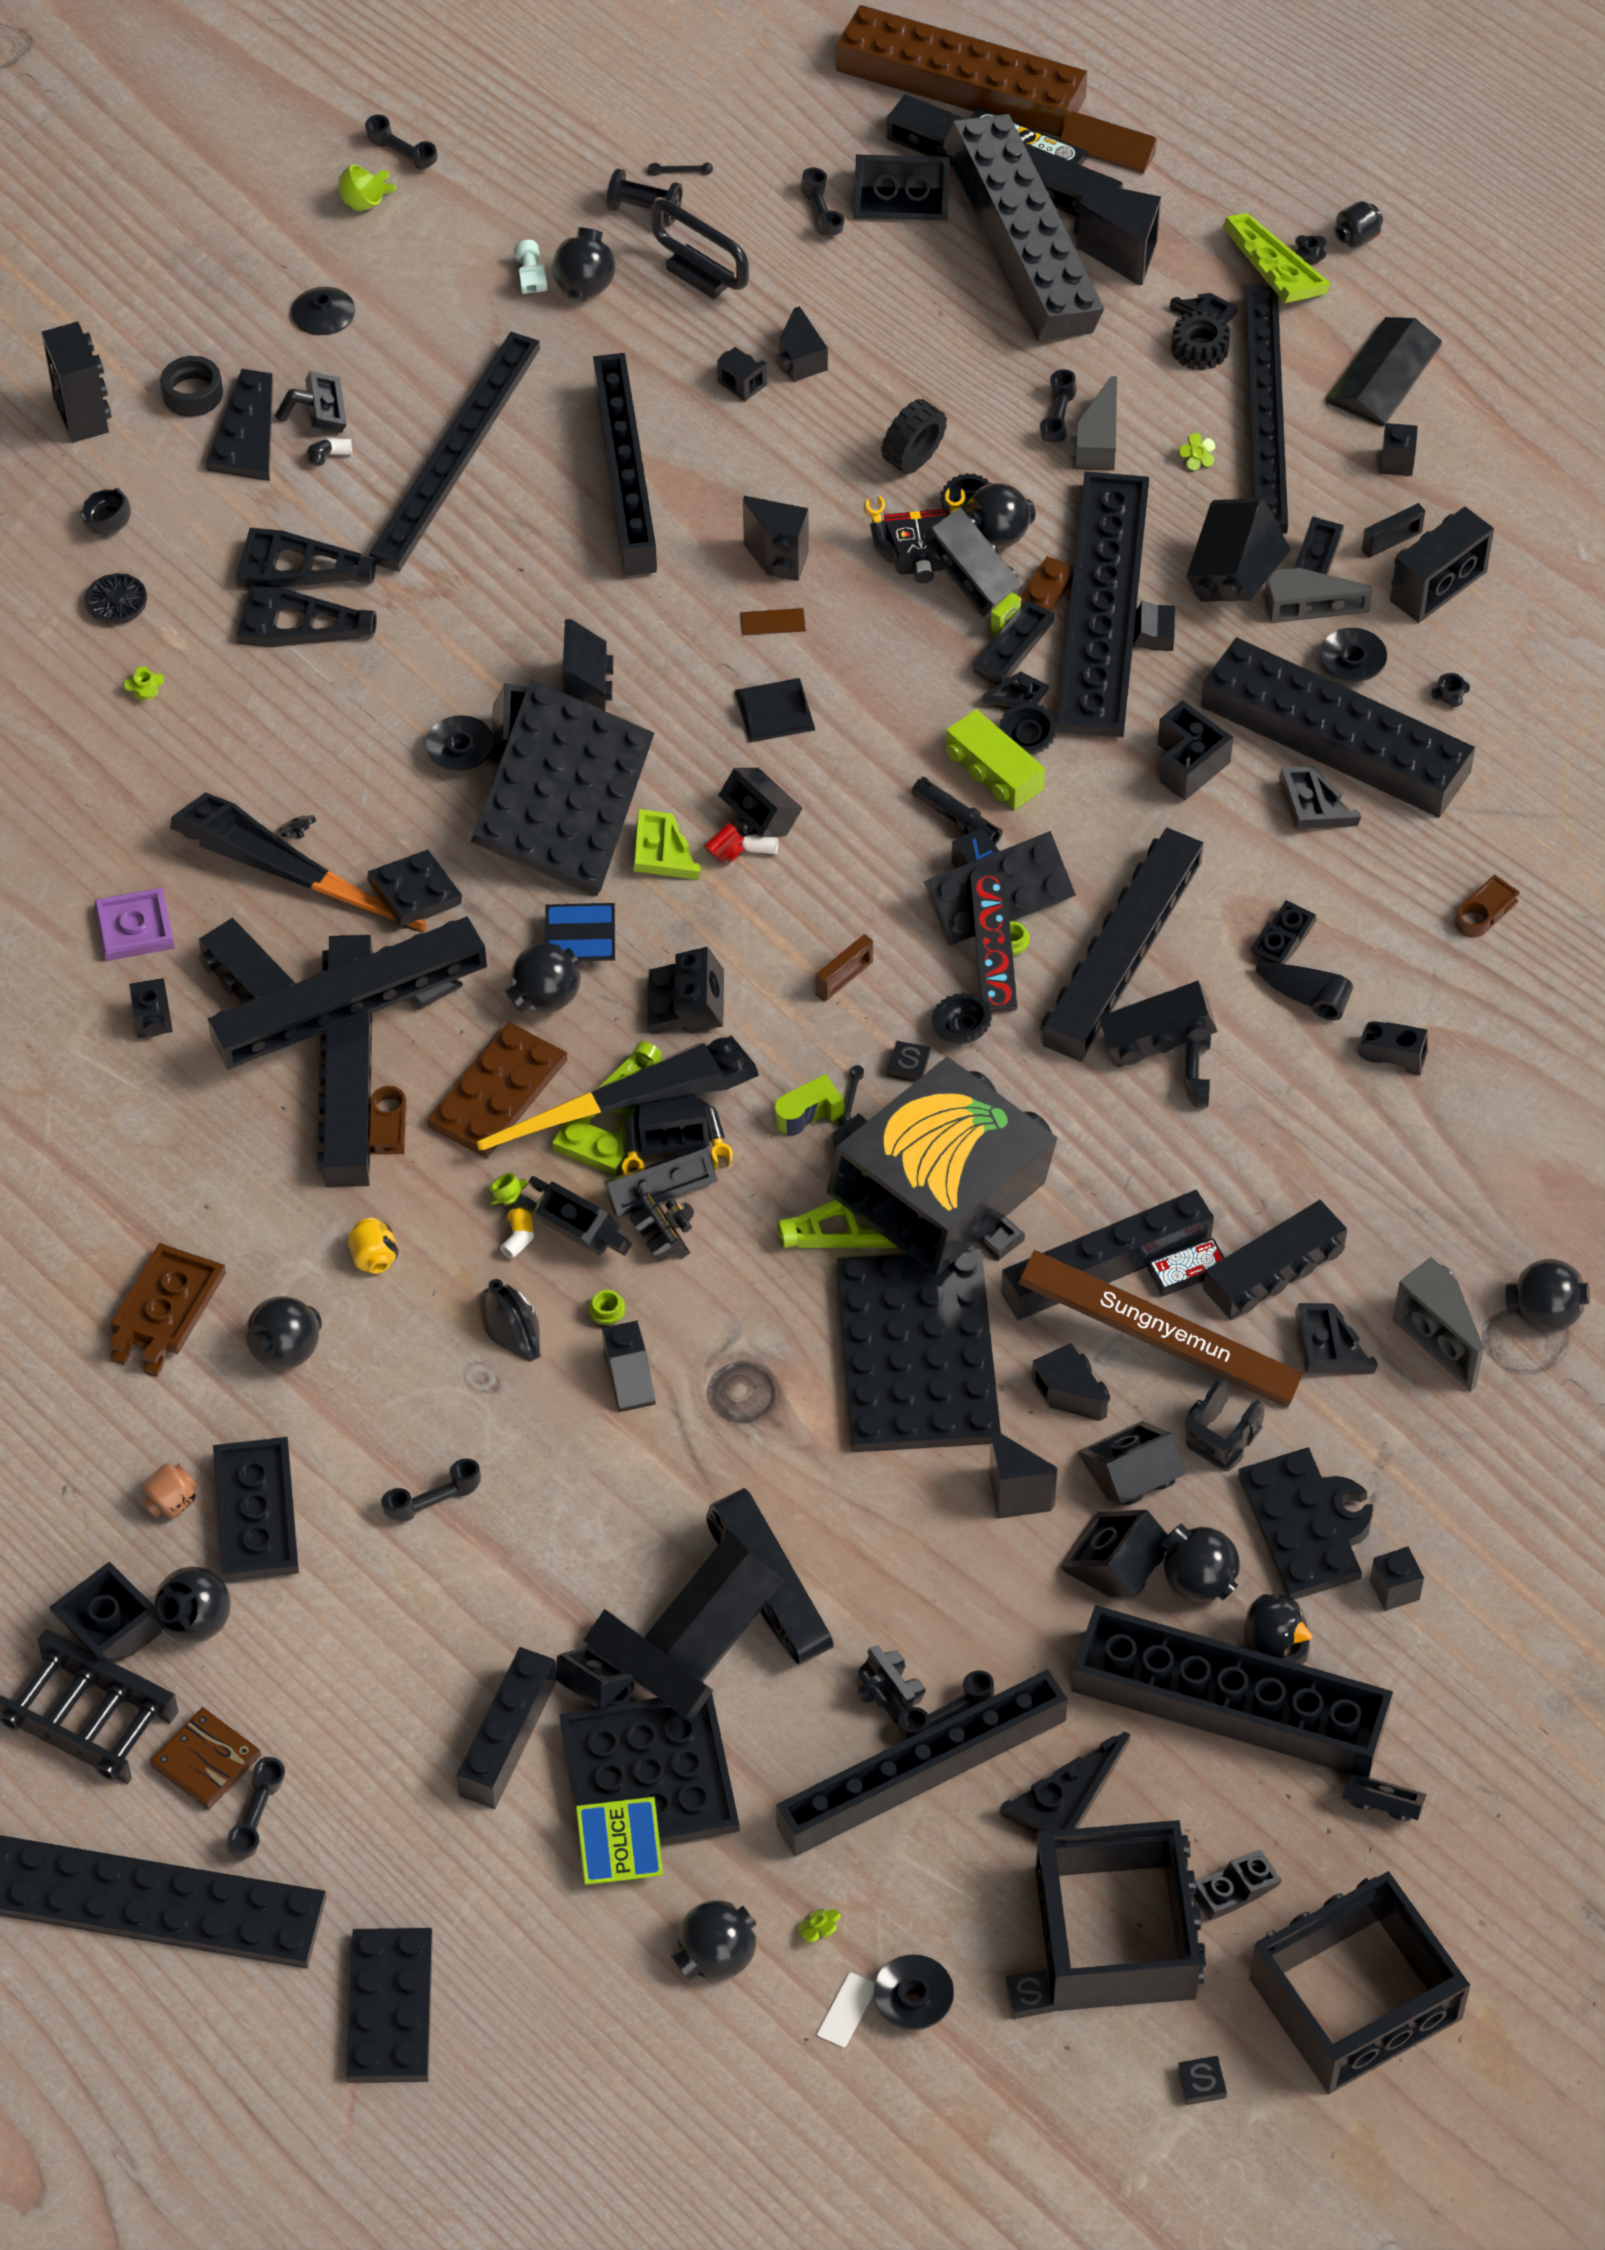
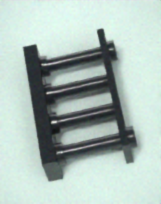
M45 1628L37 1640L43 1660L40 1667L14 1702L0 1695L1 1723L12 1730L20 1728L95 1767L97 1772L108 1780L114 1781L118 1779L129 1784L132 1776L128 1760L125 1759L152 1720L160 1718L171 1724L179 1713L175 1694L107 1659L98 1660L88 1649ZM64 1669L74 1674L75 1679L47 1718L28 1709L56 1670ZM95 1685L106 1691L107 1696L79 1735L60 1726L87 1687ZM128 1702L138 1707L140 1711L110 1752L93 1743L118 1705Z

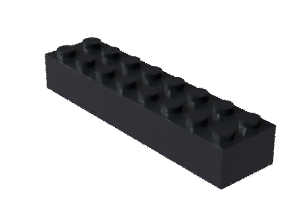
M1005 114L953 121L943 147L1036 340L1093 333L1105 308L1010 115Z
M1236 637L1203 681L1202 708L1438 818L1441 817L1471 773L1475 746Z
M1095 1605L1075 1661L1071 1692L1347 1773L1353 1772L1370 1777L1393 1695V1691L1098 1605Z

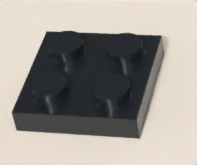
M429 850L368 871V883L400 926L461 904V892Z

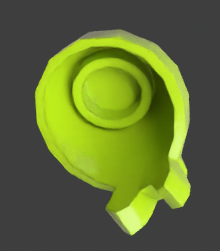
M356 164L350 165L343 170L338 180V191L342 202L356 212H363L377 206L381 202L382 196L392 194L396 191L397 186L392 183H384L389 178L387 170L382 169L374 176L368 170Z

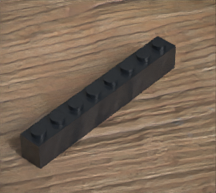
M905 94L887 116L886 139L926 156L948 157L943 145L953 121L966 118ZM1023 142L1055 208L1076 217L1079 216V213L1075 212V202L1078 193H1084L1087 182L1123 189V182Z
M625 353L593 356L594 382L624 576L656 573V542Z
M1167 827L1159 839L1154 838L1147 852L1146 861L1144 863L1139 862L1135 868L1132 884L1130 887L1125 886L1122 889L1116 910L1114 912L1109 911L1102 926L1103 931L1099 937L1094 936L1087 949L1086 959L1084 962L1078 961L1073 970L1070 985L1068 987L1064 985L1060 990L1056 1001V1008L1053 1012L1048 1011L1044 1016L1041 1024V1030L1044 1031V1047L1082 1062L1102 1029L1099 1016L1113 1011L1200 867L1204 842Z
M468 916L449 921L441 927L416 934L412 938L395 945L385 946L370 955L352 959L342 966L329 971L319 972L309 979L296 984L286 985L281 990L263 997L253 998L248 1003L230 1010L220 1011L216 1015L207 1018L211 1040L227 1070L484 969L487 967L485 945Z
M371 935L329 936V949L322 950L323 971H329L346 964L352 959L372 954ZM372 1013L327 1030V1035H320L321 1056H326V1064H320L319 1066L320 1085H325V1093H319V1113L325 1114V1122H318L319 1144H324V1152H318L317 1166L318 1173H325L326 1187L370 1186L369 1137Z
M1047 1669L776 1804V1826L796 1857L1065 1722L1068 1699Z

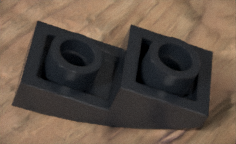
M1285 900L1272 923L1267 922L1252 946L1251 953L1272 963L1285 964L1317 921L1316 914Z
M1258 1850L1231 1860L1225 1870L1195 1880L1196 1894H1193V1897L1209 1921L1258 1899L1279 1886L1282 1880L1263 1852Z

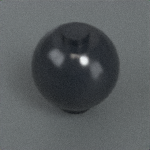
M578 227L577 237L566 239L555 251L552 261L553 275L559 287L569 292L568 298L587 301L588 296L594 297L601 294L612 282L615 274V259L609 246L602 242L603 232Z
M991 483L973 493L966 505L965 514L974 519L978 530L986 540L991 541L997 549H1003L1016 544L1022 539L1029 525L1034 522L1036 511L1033 502L1030 499H1026L1015 487L1004 483Z
M553 943L531 945L524 949L515 959L510 973L512 985L505 990V993L520 1013L528 1008L540 1013H551L561 1010L574 999L578 992L581 977L577 967L581 963L569 947L563 951L559 945Z
M1542 1259L1528 1265L1520 1273L1518 1282L1506 1284L1508 1312H1518L1523 1321L1534 1329L1544 1332L1561 1331L1573 1325L1582 1315L1584 1305L1590 1304L1589 1283H1583L1580 1273L1570 1264L1558 1259Z
M288 1296L272 1297L261 1302L251 1312L245 1329L246 1343L252 1355L263 1365L278 1370L292 1369L303 1364L314 1353L319 1340L322 1320L315 1308L307 1306L296 1298Z
M1180 1523L1160 1543L1166 1550L1164 1559L1166 1579L1171 1588L1181 1597L1198 1603L1211 1602L1217 1597L1223 1601L1237 1588L1238 1584L1234 1580L1240 1571L1239 1554L1230 1538L1221 1531L1204 1526L1187 1529Z
M189 1566L177 1569L164 1578L156 1591L154 1606L157 1622L165 1633L181 1642L199 1643L212 1638L224 1627L230 1614L231 1600L225 1583L218 1575L202 1567Z
M724 1900L703 1902L692 1908L683 1918L677 1935L679 1949L671 1957L689 1981L697 1975L716 1981L732 1978L741 1973L754 1956L757 1936L752 1928L757 1923L744 1905L736 1909L731 1902Z

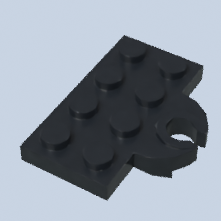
M1309 1447L1238 1469L1239 1479L1288 1597L1295 1600L1362 1579V1571L1351 1546L1361 1543L1369 1535L1373 1519V1504H1365L1361 1510L1356 1512L1348 1511L1343 1505L1348 1501L1362 1502L1366 1500L1367 1491L1363 1486L1352 1479L1340 1476L1322 1478Z

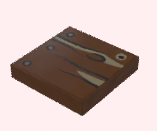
M202 1707L150 1762L152 1768L206 1809L210 1810L261 1757V1752L259 1748Z

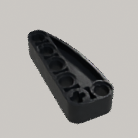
M742 1488L710 1504L706 1515V1522L717 1545L731 1530L786 1579L759 1613L795 1663L801 1665L834 1648L828 1628L750 1492L746 1488Z

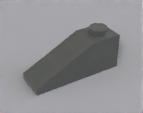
M1111 376L1080 418L1077 423V436H1070L1069 456H1076L1075 469L1114 470L1117 376Z
M1302 568L1275 570L1265 582L1264 595L1271 622L1279 623L1370 612L1372 587L1371 585Z

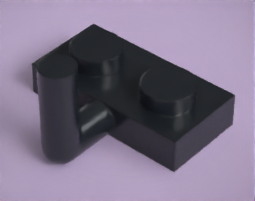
M310 371L305 379L307 391L298 389L288 390L275 414L276 418L284 422L288 419L296 402L309 405L312 427L342 433L347 422L340 378Z

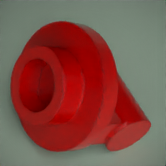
M727 823L704 845V848L720 863H723L725 860L732 863L745 850L741 846L745 839L732 824Z

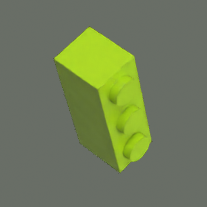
M977 709L946 729L945 749L950 759L954 762H959L969 771L975 781L982 782L992 791L998 801L1005 802L1014 811L1044 790L1045 767Z

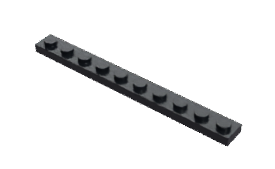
M1246 285L1245 304L1253 498H1264L1282 534H1287L1288 506L1278 294L1270 285Z
M514 332L509 333L371 549L369 556L375 557L377 565L400 572L540 350L539 340Z

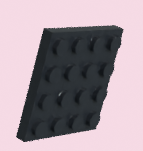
M712 1693L692 1722L685 1719L658 1697L605 1706L602 1709L594 1708L559 1714L575 1806L655 1797L660 1846L740 1832V1824Z

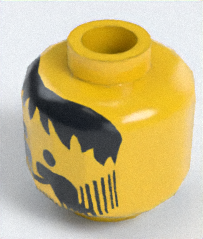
M376 1218L363 1219L357 1222L348 1234L347 1245L355 1266L364 1272L374 1274L385 1272L398 1257L399 1248L390 1225Z

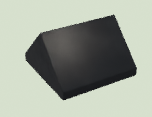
M994 1430L991 1434L989 1476L998 1519L1051 1511L1055 1506L1058 1468L997 1430Z

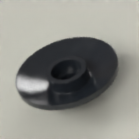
M334 287L309 289L299 295L292 306L294 323L304 332L313 335H331L340 332L352 322L355 316V305L352 298L346 292Z
M1343 628L1334 631L1325 638L1320 649V659L1324 668L1333 676L1345 681L1360 682L1377 676L1384 669L1387 662V649L1383 641L1368 630Z
M464 715L451 716L439 721L430 729L426 738L427 753L432 761L440 767L454 771L469 770L484 763L491 755L494 744L492 731L483 721Z
M904 1955L893 1959L881 1969L874 1985V1999L881 2015L891 2024L907 2030H921L934 2026L948 2014L954 1999V1986L948 1971L936 1960L923 1955ZM911 1994H917L921 2000L910 2002L907 2000V1997Z

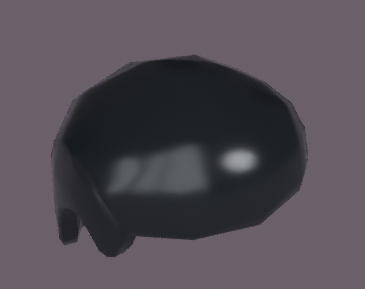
M119 488L114 490L103 489L92 493L84 501L80 514L90 530L98 534L109 535L120 531L127 525L131 516V507L128 498Z

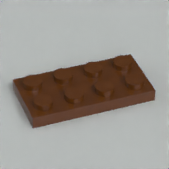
M508 1021L427 1119L428 1127L487 1159L498 1145L485 1150H479L476 1142L515 1125L567 1062V1052Z

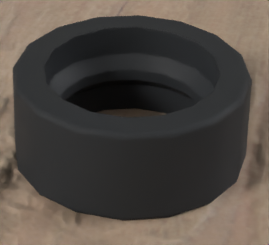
M190 355L170 362L162 371L160 378L162 395L165 405L172 412L190 417L204 415L214 410L221 402L223 396L222 378L219 368L213 361L202 356ZM193 378L203 379L210 383L206 389L192 394L181 393L173 389L178 383Z

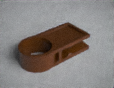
M1494 874L1458 907L1456 916L1457 930L1467 937L1483 936L1518 903L1519 900L1516 897L1520 894V891ZM1467 913H1477L1485 921L1481 924H1470L1462 916Z
M383 1086L372 1094L370 1100V1154H405L406 1097L403 1091L395 1086ZM385 1099H395L401 1103L398 1109L390 1112L381 1111L376 1107Z

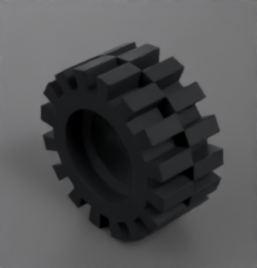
M1202 310V315H1197V311H1191V317L1184 314L1181 320L1177 319L1175 326H1173L1171 349L1174 352V358L1176 360L1180 358L1179 363L1184 366L1188 362L1189 368L1193 370L1195 365H1199L1200 370H1205L1206 365H1209L1210 369L1216 367V362L1221 365L1224 362V358H1227L1230 327L1225 325V319L1221 318L1218 320V314L1212 313L1210 317L1207 316L1208 311ZM1201 337L1210 340V342L1197 343L1191 339Z

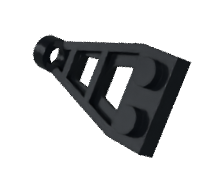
M249 528L236 579L238 586L250 587V585L277 588L351 580L373 583L376 574V559L372 556H362L358 552L282 530ZM291 550L303 554L305 557L302 566L294 570H277L276 565L280 551ZM315 556H324L337 560L335 568L312 570Z
M250 585L237 633L238 644L276 647L360 638V636L374 637L377 626V613L374 610H355L284 588ZM292 608L304 612L306 615L303 625L296 628H278L277 622L281 609ZM316 614H325L338 618L336 627L313 628Z

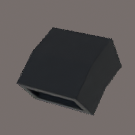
M1141 601L1136 609L1133 645L1150 650L1173 651L1175 606L1157 605Z

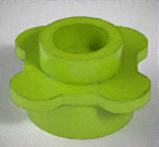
M139 666L135 669V674L131 679L125 680L124 687L127 691H132L137 699L149 700L158 694L159 686L164 684V676L160 673L155 674L151 672L146 666Z
M513 1173L501 1175L490 1186V1191L493 1195L489 1198V1202L491 1205L503 1203L506 1206L516 1203L519 1195H522L521 1190L528 1185L527 1180L523 1178L518 1181Z

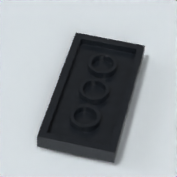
M1051 831L924 881L949 946L975 936L970 875L1005 872L1010 922L1076 896Z
M288 1437L213 1445L223 1581L299 1573Z
M432 1928L353 1929L347 2059L348 2083L429 2082Z

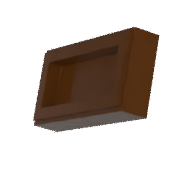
M863 934L816 973V995L824 1002L829 1000L873 963V940Z

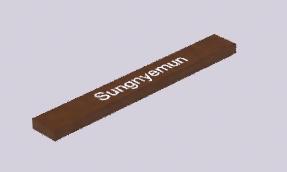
M1035 1249L1018 1283L1219 1377H1224L1234 1384L1287 1408L1303 1375L1302 1372Z

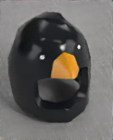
M1264 1593L1247 1610L1244 1638L1249 1650L1301 1665L1307 1661L1312 1635L1307 1629L1306 1618L1298 1602L1286 1595H1267ZM1302 1642L1300 1649L1295 1654L1287 1657L1284 1655L1288 1647L1294 1643Z

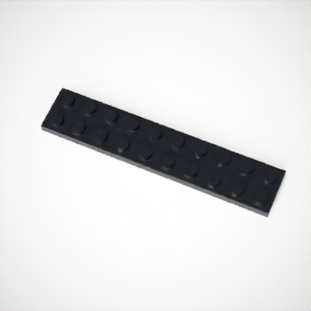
M1084 471L1057 732L1124 738L1149 489V477Z
M0 1835V1916L308 1969L327 1898L326 1891Z

